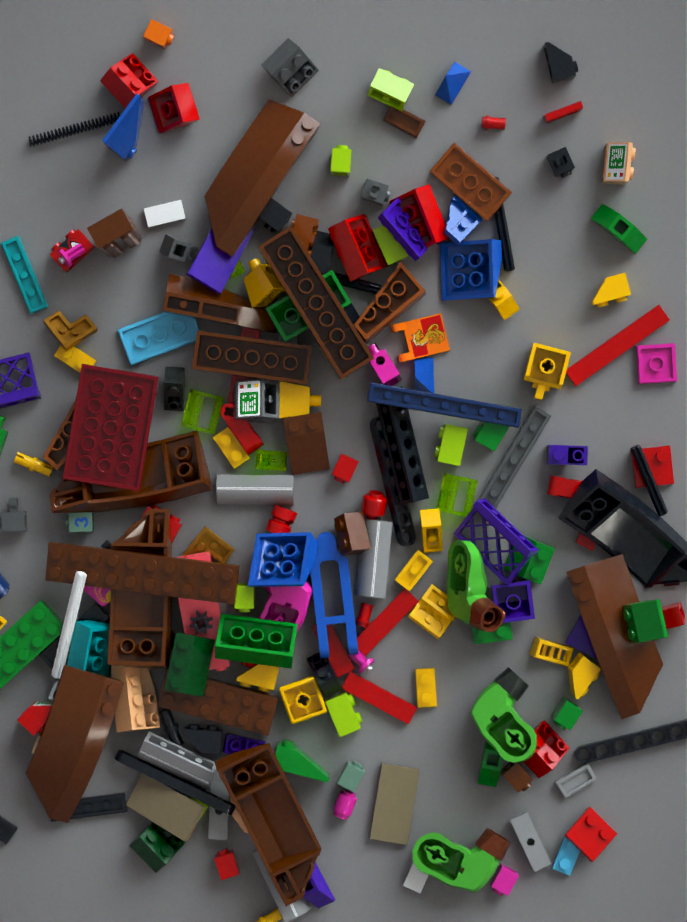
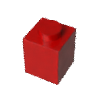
M341 453L332 472V475L335 476L334 480L342 484L345 481L349 482L359 461Z
M226 848L218 851L214 860L221 880L239 875L240 869L234 850L229 851Z

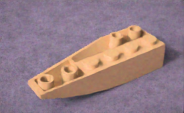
M111 665V677L124 683L115 711L117 733L160 728L156 689L150 669Z

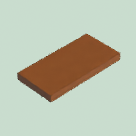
M455 142L429 171L487 222L513 193Z

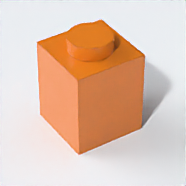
M151 19L143 38L166 49L167 45L170 46L175 36L172 35L173 30Z

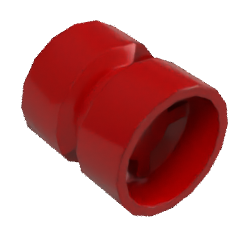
M275 504L271 513L273 518L268 520L265 529L272 533H290L292 529L290 524L294 523L298 513Z

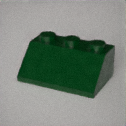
M176 632L165 690L204 697L215 640Z

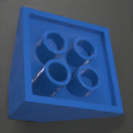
M138 94L134 96L102 140L107 148L125 161L128 158L131 159L137 152L135 148L138 143L144 102Z
M501 240L462 241L459 245L454 242L439 243L442 301L496 297L502 262Z
M312 533L256 534L248 586H304L316 560L318 542Z

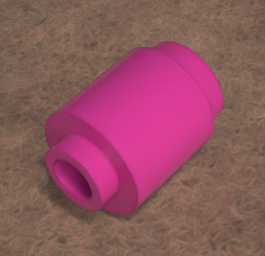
M346 789L344 792H339L333 807V814L336 817L347 820L348 816H351L357 801L355 793Z

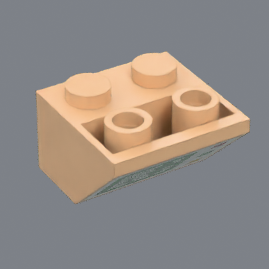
M618 142L605 145L602 183L625 185L633 178L634 167H631V162L635 159L636 148H633V143Z

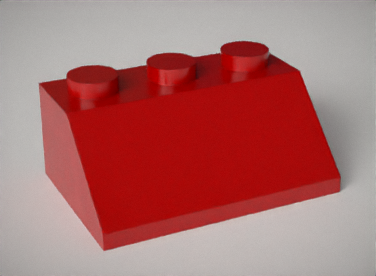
M430 184L415 188L399 196L402 211L408 213L410 217L408 221L411 227L417 229L427 248L450 239L444 234L445 222Z
M365 214L343 220L328 228L330 238L334 242L338 257L343 263L345 273L349 277L350 282L388 267Z

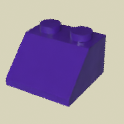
M530 580L514 582L509 585H491L493 602L505 611L503 623L535 619Z

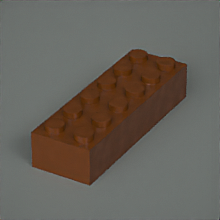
M122 208L87 228L98 249L107 256L114 258L123 254V249L136 247L140 244L139 240L143 239L132 218Z
M197 330L192 369L307 385L312 346Z
M169 669L166 670L157 704L158 707L269 736L279 696L212 678H207L204 697L165 690Z

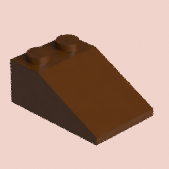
M322 413L283 418L292 475L330 469Z

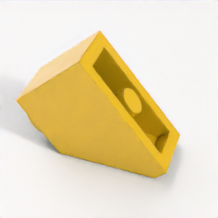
M439 508L420 510L424 553L443 551Z

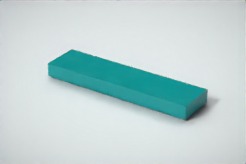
M16 236L2 242V248L30 314L47 308L48 304L20 237Z

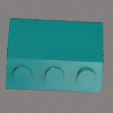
M92 620L76 621L67 666L109 677L111 665H107L110 624Z

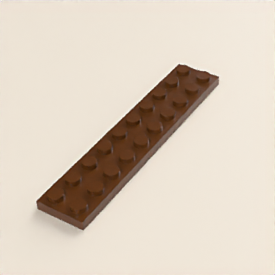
M49 542L45 581L73 584L75 573L82 571L87 574L84 586L235 605L240 565Z

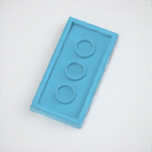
M163 312L117 331L132 366L195 342L197 330H200L196 319L193 317Z

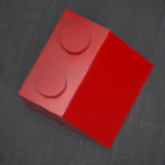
M189 83L171 85L148 97L159 134L200 120Z

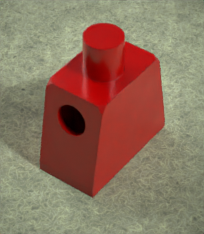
M681 601L661 607L666 629L685 624L686 617Z

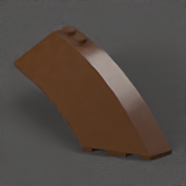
M268 100L204 196L216 248L231 258L235 255L294 164L317 133L321 123L304 112L273 100Z
M149 509L137 523L135 522L124 532V535L110 545L111 549L172 557L170 509ZM111 589L107 665L169 669L172 597Z
M64 665L44 729L25 772L50 819L68 823L82 798L107 739L124 685L122 681Z
M267 743L231 753L215 761L217 772L237 808L285 906L302 899L308 880H310L315 868L316 859L320 855L322 848L270 744Z

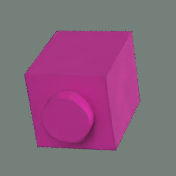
M500 864L490 882L491 887H493L492 891L501 896L503 894L508 896L519 877L518 872Z

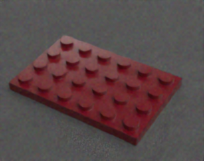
M82 364L63 479L140 491L159 376Z

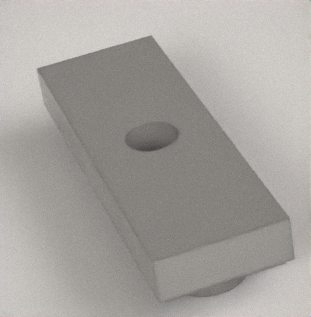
M211 781L210 793L229 801L230 795L223 781ZM211 806L209 808L208 839L227 840L229 815L223 812L218 813Z
M527 811L511 818L510 822L534 872L551 865V861ZM531 838L534 840V842L532 844H528L527 840Z

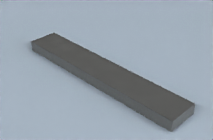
M534 406L478 500L486 499L496 509L551 415Z

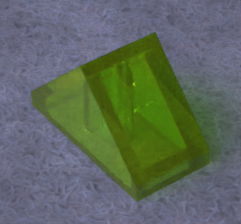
M257 449L255 469L286 471L287 452Z

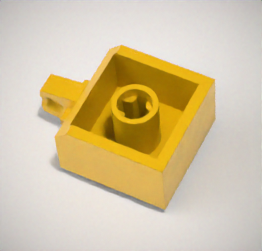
M532 343L523 381L533 383L532 388H536L535 399L542 400L544 392H549L550 388L561 390L571 352ZM548 361L551 369L544 371L542 364Z

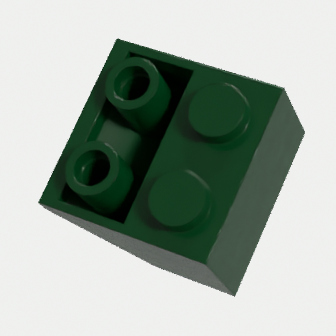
M151 822L129 846L156 873L172 859L186 842Z

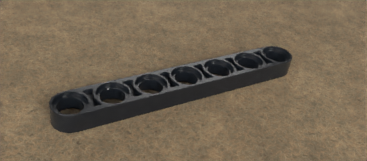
M376 417L370 421V431L396 538L401 546H410L415 543L416 534L409 505H397L394 501L398 493L396 485L393 487L390 484V478L393 477L392 468H388L385 464L389 456L387 447L383 449L381 446L382 439H385L383 431L378 430L376 427L377 421H380V418ZM400 514H403L405 518L403 524L399 521ZM405 532L409 535L408 543L404 541L403 536Z
M687 719L581 745L575 750V757L580 763H590L686 739ZM674 726L681 727L682 732L679 736L671 734ZM655 731L663 733V738L660 741L653 739ZM638 735L643 736L645 739L641 746H637L634 743V738ZM624 740L626 742L625 749L617 750L615 747L616 742ZM604 744L607 746L606 754L600 755L597 753L599 745ZM582 749H586L589 752V756L585 760L580 759L578 756L579 751Z
M119 749L114 759L223 813L233 814L236 808L233 803L141 760L128 752Z

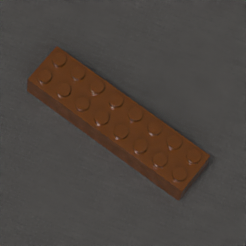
M292 226L257 247L339 379H343L374 359Z

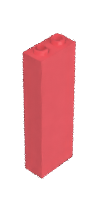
M210 551L178 557L212 562ZM178 598L184 633L215 640L209 670H226L230 666V660L215 658V644L221 617L220 604L217 602ZM197 610L200 614H204L207 611V616L213 617V620L209 621L213 627L212 629L207 627L206 634L203 631H199L196 634L195 627L190 628V625L194 623V621L190 620V617H196ZM201 618V620L198 621V625L202 626V624H205V620Z

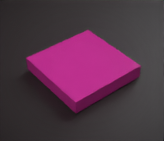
M675 343L636 346L638 384L677 382Z

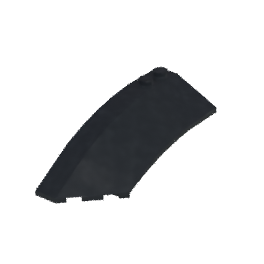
M597 469L581 482L558 518L589 538L612 557L623 554L629 572L645 588H652L653 585L657 584L674 586L680 585V582H687V542L657 513L627 489Z

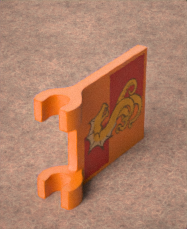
M441 313L390 326L392 333L404 331L408 347V353L398 355L399 363L450 351Z

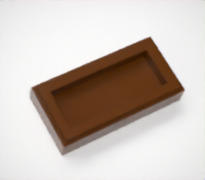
M391 106L383 119L384 122L416 139L426 122L404 109L399 111Z

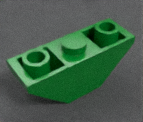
M603 203L590 218L634 254L639 251L647 240L635 225Z
M486 741L484 742L477 784L496 787L503 758Z

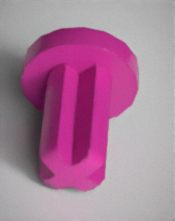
M81 244L75 245L66 252L61 249L58 251L60 255L58 260L61 264L65 263L67 267L72 266L71 261L82 255L85 250Z
M359 649V654L349 655L360 667L358 670L360 674L365 670L370 672L373 669L371 664L374 662V659L370 658L368 660Z

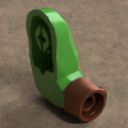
M456 540L448 550V609L465 624L482 631L494 632L503 623L505 611L485 595L487 578L482 556L477 547L471 541Z
M486 828L475 842L476 846L469 849L461 844L451 842L442 834L431 832L421 836L416 841L412 851L413 863L421 872L434 877L448 886L476 893L494 875L500 860L503 861L510 842L495 831Z

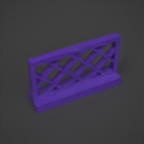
M29 352L0 360V365L7 364L11 367L6 376L0 373V376L4 378L0 384V392L3 393L0 394V409L41 399ZM27 358L28 366L25 371L15 367L19 360ZM14 369L22 373L17 383L9 379ZM25 375L32 379V387L24 388L20 385ZM7 380L15 385L13 390L8 393L1 390Z
M486 499L477 500L473 505L474 508L453 534L459 540L471 541L475 546L476 540H484V551H479L483 563L502 582L509 585L529 559L535 556L539 550ZM477 512L482 516V524H474V515ZM482 526L483 538H475L474 527ZM487 526L495 528L496 537L487 536ZM465 527H470L471 538L466 539L461 534ZM496 539L497 550L489 551L488 540ZM500 539H506L509 542V550H501ZM502 552H509L510 563L502 564ZM514 552H520L524 556L520 563H514ZM489 553H497L498 564H492L489 561ZM502 566H510L511 575L508 578L503 575Z

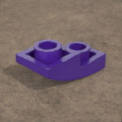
M226 733L222 752L231 754L266 744V741Z

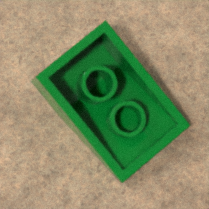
M283 739L282 742L278 741L275 756L284 772L324 782L329 781V773L297 745H294L293 741Z

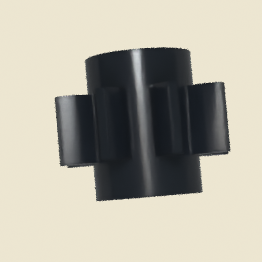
M197 610V616L190 617V620L194 621L190 628L195 627L196 634L199 631H203L206 634L207 627L211 629L213 627L209 623V621L213 620V617H208L207 611L204 614H200ZM201 618L204 619V620H205V621H204L205 624H202V626H199V625H198V623H199L198 621H200Z

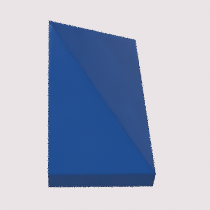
M454 62L435 96L452 105L471 71Z
M433 358L414 359L415 390L434 393Z

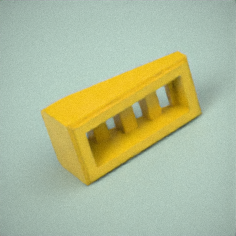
M534 637L530 655L534 658L568 667L574 648ZM550 646L548 654L546 656L545 654L547 647ZM555 648H558L555 658H553ZM562 650H565L563 660H560Z

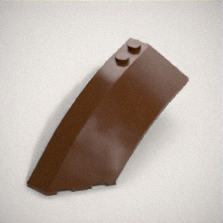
M196 430L163 440L149 442L147 444L140 491L63 479L62 476L61 483L50 493L52 513L102 512L154 505L211 491L210 474L199 433Z
M621 554L584 565L566 573L621 719H625L641 712L662 669L663 662L654 640L632 643L628 637V625L623 616V605L640 601L624 556Z

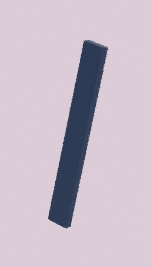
M371 382L367 402L515 428H519L522 412L521 408Z

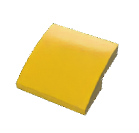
M431 584L410 612L408 618L436 639H439L455 616L448 609V596Z

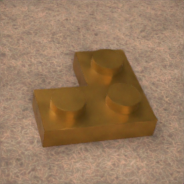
M59 310L43 320L45 326L65 351L97 332V327L87 315L70 324Z
M204 526L181 556L210 551L212 557L220 563H225L235 551V548L207 526Z

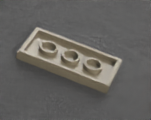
M382 763L370 839L403 845L408 844L420 769Z
M143 773L126 804L129 808L185 842L189 841L205 809L204 806L176 789Z

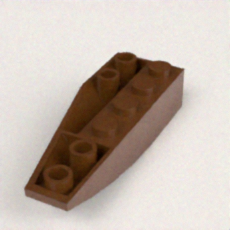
M169 274L163 312L276 333V329L265 307L252 308L250 300L226 289H223L221 294H217L193 278Z

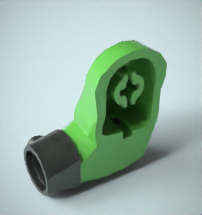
M508 667L481 692L471 708L470 716L485 741L504 760L516 763L526 761L533 756L537 746V735L534 729L524 722L513 709L515 702H518L529 685Z

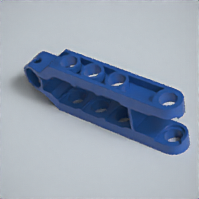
M324 532L317 538L318 553L310 571L320 659L330 658L326 625L345 623L349 655H356L359 653L348 558L337 550L335 536L332 533ZM335 560L339 563L344 615L325 617L319 565L323 561Z

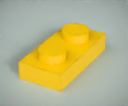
M60 345L54 354L56 358L79 373L81 372L82 364L95 365L97 362L75 346L65 351Z
M229 427L213 437L234 469L250 459Z
M417 550L394 580L408 591H411L433 561Z
M435 668L415 669L418 708L436 707Z

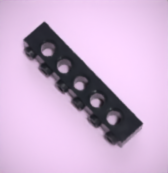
M376 404L400 505L428 499L429 495L408 409Z

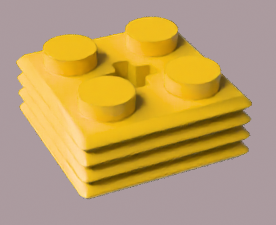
M314 675L279 688L291 724H296L327 712L326 704ZM300 695L309 698L306 700V704L303 705L302 702H298Z

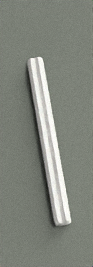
M82 571L75 573L51 676L55 679H60L63 667L66 664L87 574Z

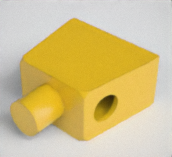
M253 259L248 263L251 272L244 278V283L252 308L267 307L284 289L268 264H261L259 259Z
M280 382L279 418L310 414V406L321 407V395H310V387Z

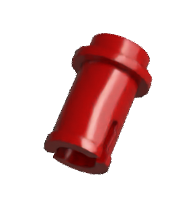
M489 115L482 117L481 128H485V130H505L506 118L489 117Z
M362 602L358 618H355V620L357 621L356 625L367 628V625L370 624L369 618L374 606Z

